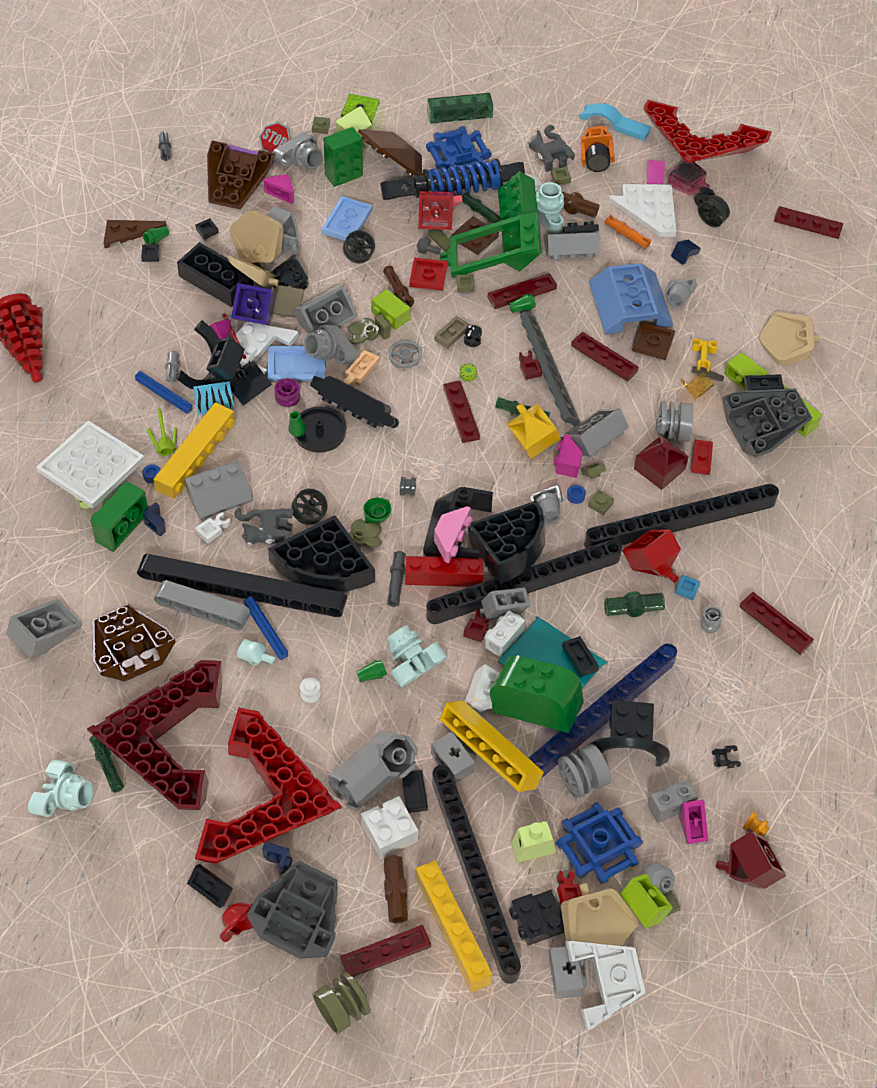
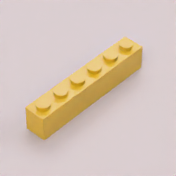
M216 402L153 479L156 491L173 499L183 492L186 485L185 478L195 475L198 468L204 465L206 458L214 452L217 444L224 440L229 429L234 427L236 420L233 410Z
M465 701L446 702L439 719L518 792L535 790L544 772Z
M436 860L417 867L415 879L471 993L490 985L493 974Z

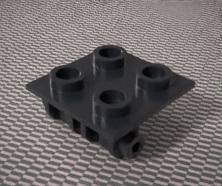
M293 255L270 271V273L276 275L275 279L279 280V286H291L292 288L298 286L302 289L308 287L307 279L309 278L296 255Z
M249 360L243 368L240 367L241 370H236V375L233 379L225 380V382H230L232 392L243 406L272 385L254 360L251 362Z

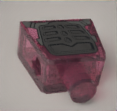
M684 161L669 174L668 185H672V188L689 196L693 195L697 190L701 191L705 187H710L705 182L706 171L695 162L686 163Z

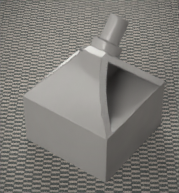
M274 206L267 216L280 222L283 226L282 253L277 258L289 250L296 255L299 253V236L295 218L291 212Z

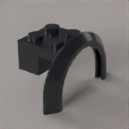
M201 320L194 330L205 339L210 348L211 358L206 368L209 373L202 380H196L182 370L176 372V379L194 390L193 387L233 379L245 350L231 337L219 339L215 331Z
M612 700L609 721L610 737L595 740L590 744L595 745L601 753L615 748H634L647 751L656 757V766L658 767L667 763L670 758L669 749L653 741L654 703Z

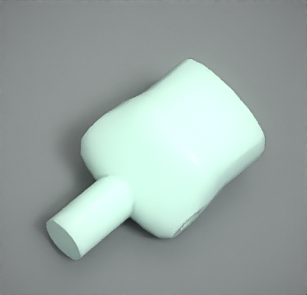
M247 639L242 641L237 652V658L245 660L253 666L259 665L261 661L273 665L276 657L266 654V647L264 645Z

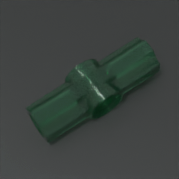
M633 591L627 593L624 597L604 599L605 615L628 614L630 617H639L645 612L665 610L664 594L652 593L641 595L640 592Z

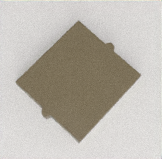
M275 286L274 291L276 294L272 314L296 318L292 309L301 305L304 289L292 288L291 286Z

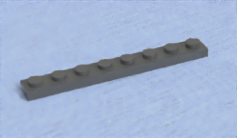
M524 311L520 314L522 326L526 329L527 338L533 346L532 350L537 355L539 365L544 372L543 376L548 382L549 390L555 398V404L561 412V419L565 423L576 426L580 423L579 417L535 316Z

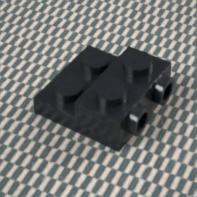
M552 890L534 896L531 893L511 901V907L509 908L513 921H517L519 936L521 940L525 939L527 946L565 933L562 912Z

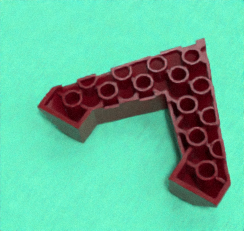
M216 660L198 661L194 664L193 668L186 672H180L170 678L168 683L161 687H155L130 702L125 708H120L105 717V721L87 728L94 737L178 810H200L206 801L209 781L205 770L183 769L156 740L198 708L220 707L222 662Z

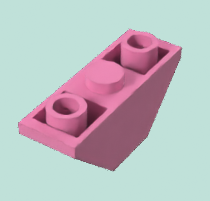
M464 507L441 515L435 528L434 542L447 563L450 562L452 556H456L458 551L457 545L465 537L466 531L464 530L472 522L470 507Z

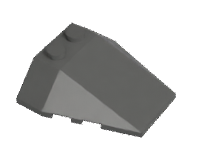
M297 861L275 883L273 882L267 890L255 898L247 917L260 939L299 959L327 957L336 934L334 932V923L336 921L337 880L301 861Z

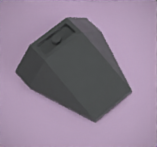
M796 388L745 390L722 397L726 420L743 452L755 458L772 452L813 418Z

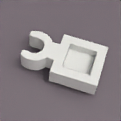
M222 512L216 516L214 521L209 518L198 525L195 531L208 544L223 534L221 528H228L231 525L230 519L221 521L225 518Z

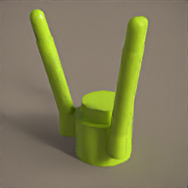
M158 408L162 437L157 443L150 428H147V432L155 446L156 453L162 456H169L176 450L177 428L174 427L172 440L166 437L161 408Z

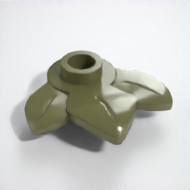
M363 318L361 322H353L347 327L348 331L353 334L349 340L351 344L375 340L380 332L379 327L374 324L371 318Z
M362 519L352 523V531H350L349 535L358 547L364 544L369 547H377L382 544V541L377 537L381 533L382 527L376 523L366 524Z

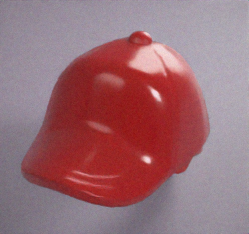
M238 902L229 905L224 911L222 922L225 929L220 935V939L223 942H228L233 935H239L244 930L254 928L247 917L252 904Z

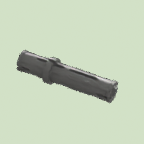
M402 551L394 552L393 564L390 567L391 580L387 604L391 607H396L400 604L406 554Z

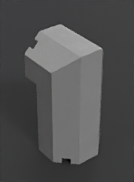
M380 731L328 776L331 779L329 780V785L341 801L344 798L348 801L345 805L350 809L358 811L396 777L404 778L416 767L414 759L415 755L418 754V748L410 736Z

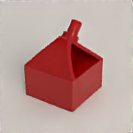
M420 191L418 229L452 230L453 192Z
M649 530L622 550L632 570L669 578L673 583L678 580L679 577L673 572L671 567L681 548L671 530Z

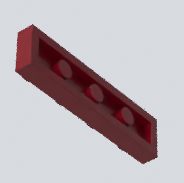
M779 206L774 220L776 223L839 239L844 224Z
M548 273L489 292L487 298L493 308L498 309L509 305V303L525 294H532L535 297L556 290L557 284L551 274Z
M581 332L571 343L573 348L627 382L639 370L637 365L584 332Z
M461 380L443 384V389L462 443L480 440V434Z
M754 592L749 594L740 603L739 607L799 655L813 643L814 639Z
M420 925L341 955L340 959L345 972L355 977L431 948V942L424 926Z

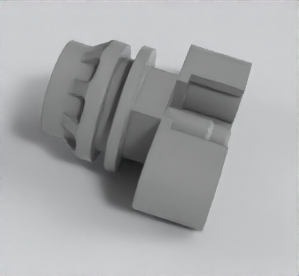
M300 133L273 151L275 154L274 162L282 166H288L293 163L302 169L317 168L321 164L323 157L321 150L317 147L316 138L306 133Z
M321 325L318 330L307 334L304 339L305 352L316 359L329 360L334 357L339 364H353L358 358L357 350L336 325Z

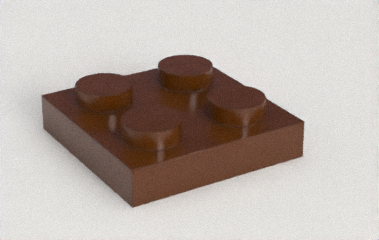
M472 217L456 230L452 236L486 226L487 224ZM499 232L460 243V245L479 255L499 237Z
M641 322L632 352L666 360L675 336V330Z

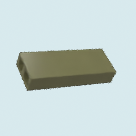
M439 229L428 231V236L442 250L446 252L447 249H450V239Z

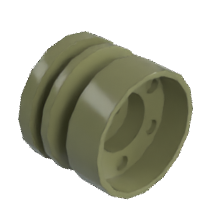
M348 972L340 975L341 981L338 978L332 980L335 991L329 986L324 985L312 993L320 1013L336 1034L351 1026L349 1014L356 1021H359L361 1013L364 1016L371 1013V1008L363 989Z

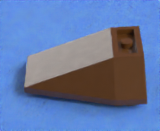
M358 130L365 143L372 146L373 150L386 159L389 157L405 168L409 176L412 177L415 174L417 176L422 175V155L400 136L388 131Z
M212 140L207 153L208 202L241 210L269 172L275 154L258 150L257 156L229 150L227 143Z
M129 604L92 620L93 662L101 676L124 682L161 666L176 643L175 638L167 627Z

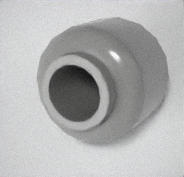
M653 863L645 869L643 874H648L651 883L657 886L663 895L668 893L674 886L675 876L672 870L664 865Z

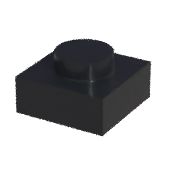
M210 218L195 224L197 232L204 240L219 233L217 226Z
M142 245V262H159L160 245Z

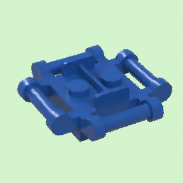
M465 126L453 131L434 133L435 143L428 142L426 144L427 151L431 153L436 162L437 170L441 167H445L448 170L449 166L456 168L458 165L465 167L466 164L474 165L476 162L482 165L483 160L489 159L492 155L481 139V133L474 131L468 135ZM476 141L481 150L480 153L477 152L472 142Z
M596 802L586 811L571 819L566 818L561 821L563 829L568 834L558 839L556 845L559 849L563 850L575 868V873L579 879L594 871L597 880L604 884L608 881V878L630 866L634 867L639 864L632 849L641 846L643 841L640 836H636L622 816L623 812L619 807L608 812V810L604 811L602 806ZM569 843H575L577 851L586 863L585 865H582ZM622 854L625 855L626 859L606 870L602 869V865Z

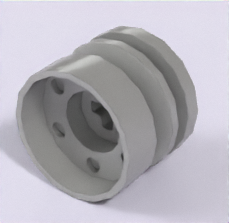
M661 401L656 416L657 438L660 435L664 437L666 431L667 440H670L672 433L676 432L677 441H690L693 426V403L680 402L678 410H675L674 402H670L669 409L667 410L666 401Z
M593 744L579 749L577 755L572 752L558 759V768L562 780L568 791L576 799L590 793L592 788L596 790L610 784L611 777L608 765L600 750Z

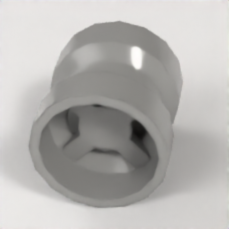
M715 606L705 608L700 622L701 628L707 633L718 631L723 617L722 611Z

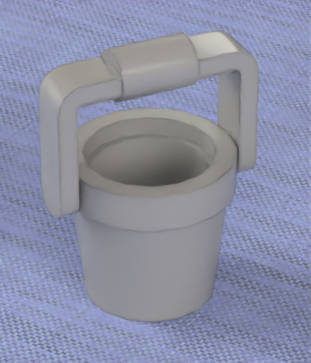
M696 279L671 280L666 289L669 305L674 308L683 306L697 287Z
M557 485L531 495V501L537 500L542 508L545 524L551 525L559 521L560 503L563 502L561 490Z

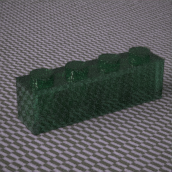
M490 93L428 98L427 113L430 124L493 118V102Z

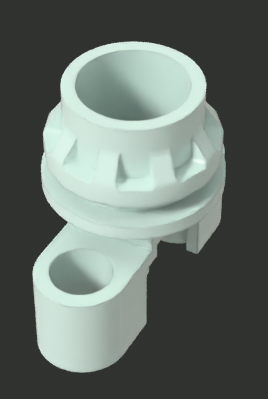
M552 182L544 183L536 193L538 217L549 234H561L563 217L559 212L564 207V195L558 184Z
M408 625L400 628L386 639L390 648L389 652L392 655L396 654L393 659L395 661L402 659L404 662L390 672L400 688L448 657L438 642L422 650L420 645L424 640L422 638L417 639L419 634L412 631Z
M52 760L45 771L52 778V781L49 784H43L42 789L46 791L45 794L33 793L28 803L29 813L50 817L57 806L63 810L84 809L92 801L94 794L93 785L81 775L74 774L73 763Z

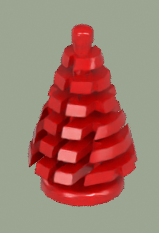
M17 293L0 298V342H2V345L8 350L9 354L15 358V361L22 366L24 372L31 374L32 381L35 383L43 380L40 372L43 368V350L40 349L43 348V308L33 305L31 297L27 294Z

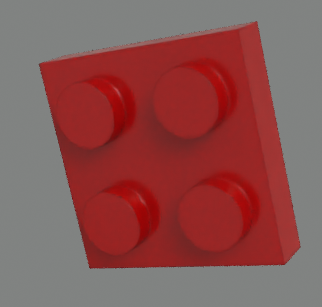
M414 257L409 287L443 291L448 261Z

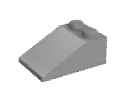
M58 599L11 616L6 634L32 659L51 650L79 629L82 623Z

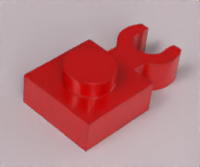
M572 870L567 874L568 878L563 876L562 871H559L556 878L559 883L557 892L560 904L566 900L582 896L580 884L573 883L575 874Z

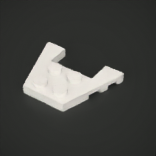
M246 322L235 334L240 345L245 349L244 354L246 355V359L242 357L239 364L243 367L249 360L250 362L252 360L257 362L275 340L291 347L299 337V332ZM258 365L266 376L268 374L267 369Z
M566 941L570 962L592 957L602 998V1004L581 1009L585 1030L593 1029L601 1021L608 1019L613 1013L646 993L634 947Z

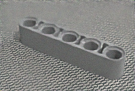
M163 581L154 597L155 602L161 606L236 630L243 629L251 612L248 607L240 603L170 581Z

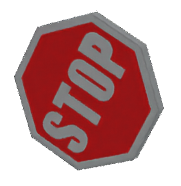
M280 122L266 125L259 136L261 150L273 153L276 148L291 140L289 127Z

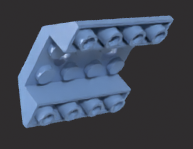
M642 263L607 267L589 281L605 334L622 332L623 324L627 322L653 319L656 326H673L657 275Z

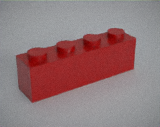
M406 556L405 585L471 587L483 583V558H451L450 562L447 563L443 557Z

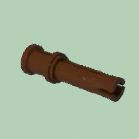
M386 266L383 272L394 290V295L404 303L406 301V305L412 307L414 299L409 295L408 288L402 285L393 267Z

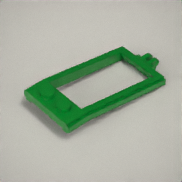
M537 212L518 215L451 236L450 249L440 254V260L448 261V266L451 267V276L455 278L457 275H465L522 257L540 254ZM520 225L521 248L458 266L457 244Z

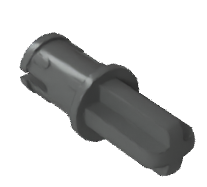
M161 131L158 148L160 149V157L163 161L171 159V143L169 142L168 133Z

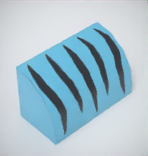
M230 382L193 387L198 415L206 414L215 402L234 410Z

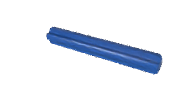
M142 371L135 375L136 381L188 414L192 411L193 405Z
M252 596L245 598L244 605L250 609L251 616L280 660L287 658L288 651L255 599Z

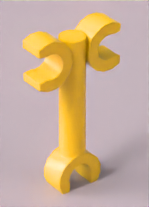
M693 338L692 351H701V359L697 363V370H700V367H705L708 372L710 371L711 362L708 360V352L716 354L718 341L710 340L707 342Z

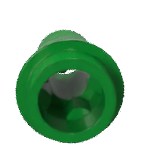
M166 226L147 229L143 233V239L146 244H156L166 236H169V230Z
M525 294L509 303L511 312L514 313L530 311L536 307L532 294Z
M293 411L289 415L288 431L294 437H300L306 431V424L301 418L300 413Z
M375 660L356 671L360 682L382 679L383 676L387 675L382 660Z

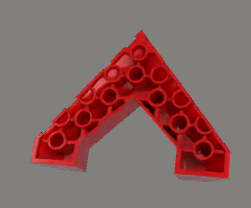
M647 100L643 108L654 126L668 139L686 163L750 152L767 143L772 131L740 124L738 130L733 131L731 135L724 136L725 134L722 133L705 139V137L692 135L690 129L684 123L680 124L678 122V107Z
M238 707L228 741V755L249 759L274 797L267 803L254 807L242 817L236 820L233 819L228 823L206 818L195 859L217 864L342 808L338 801L331 797L324 785L311 774L310 769L295 752L281 740V736L274 728L267 724L259 711Z

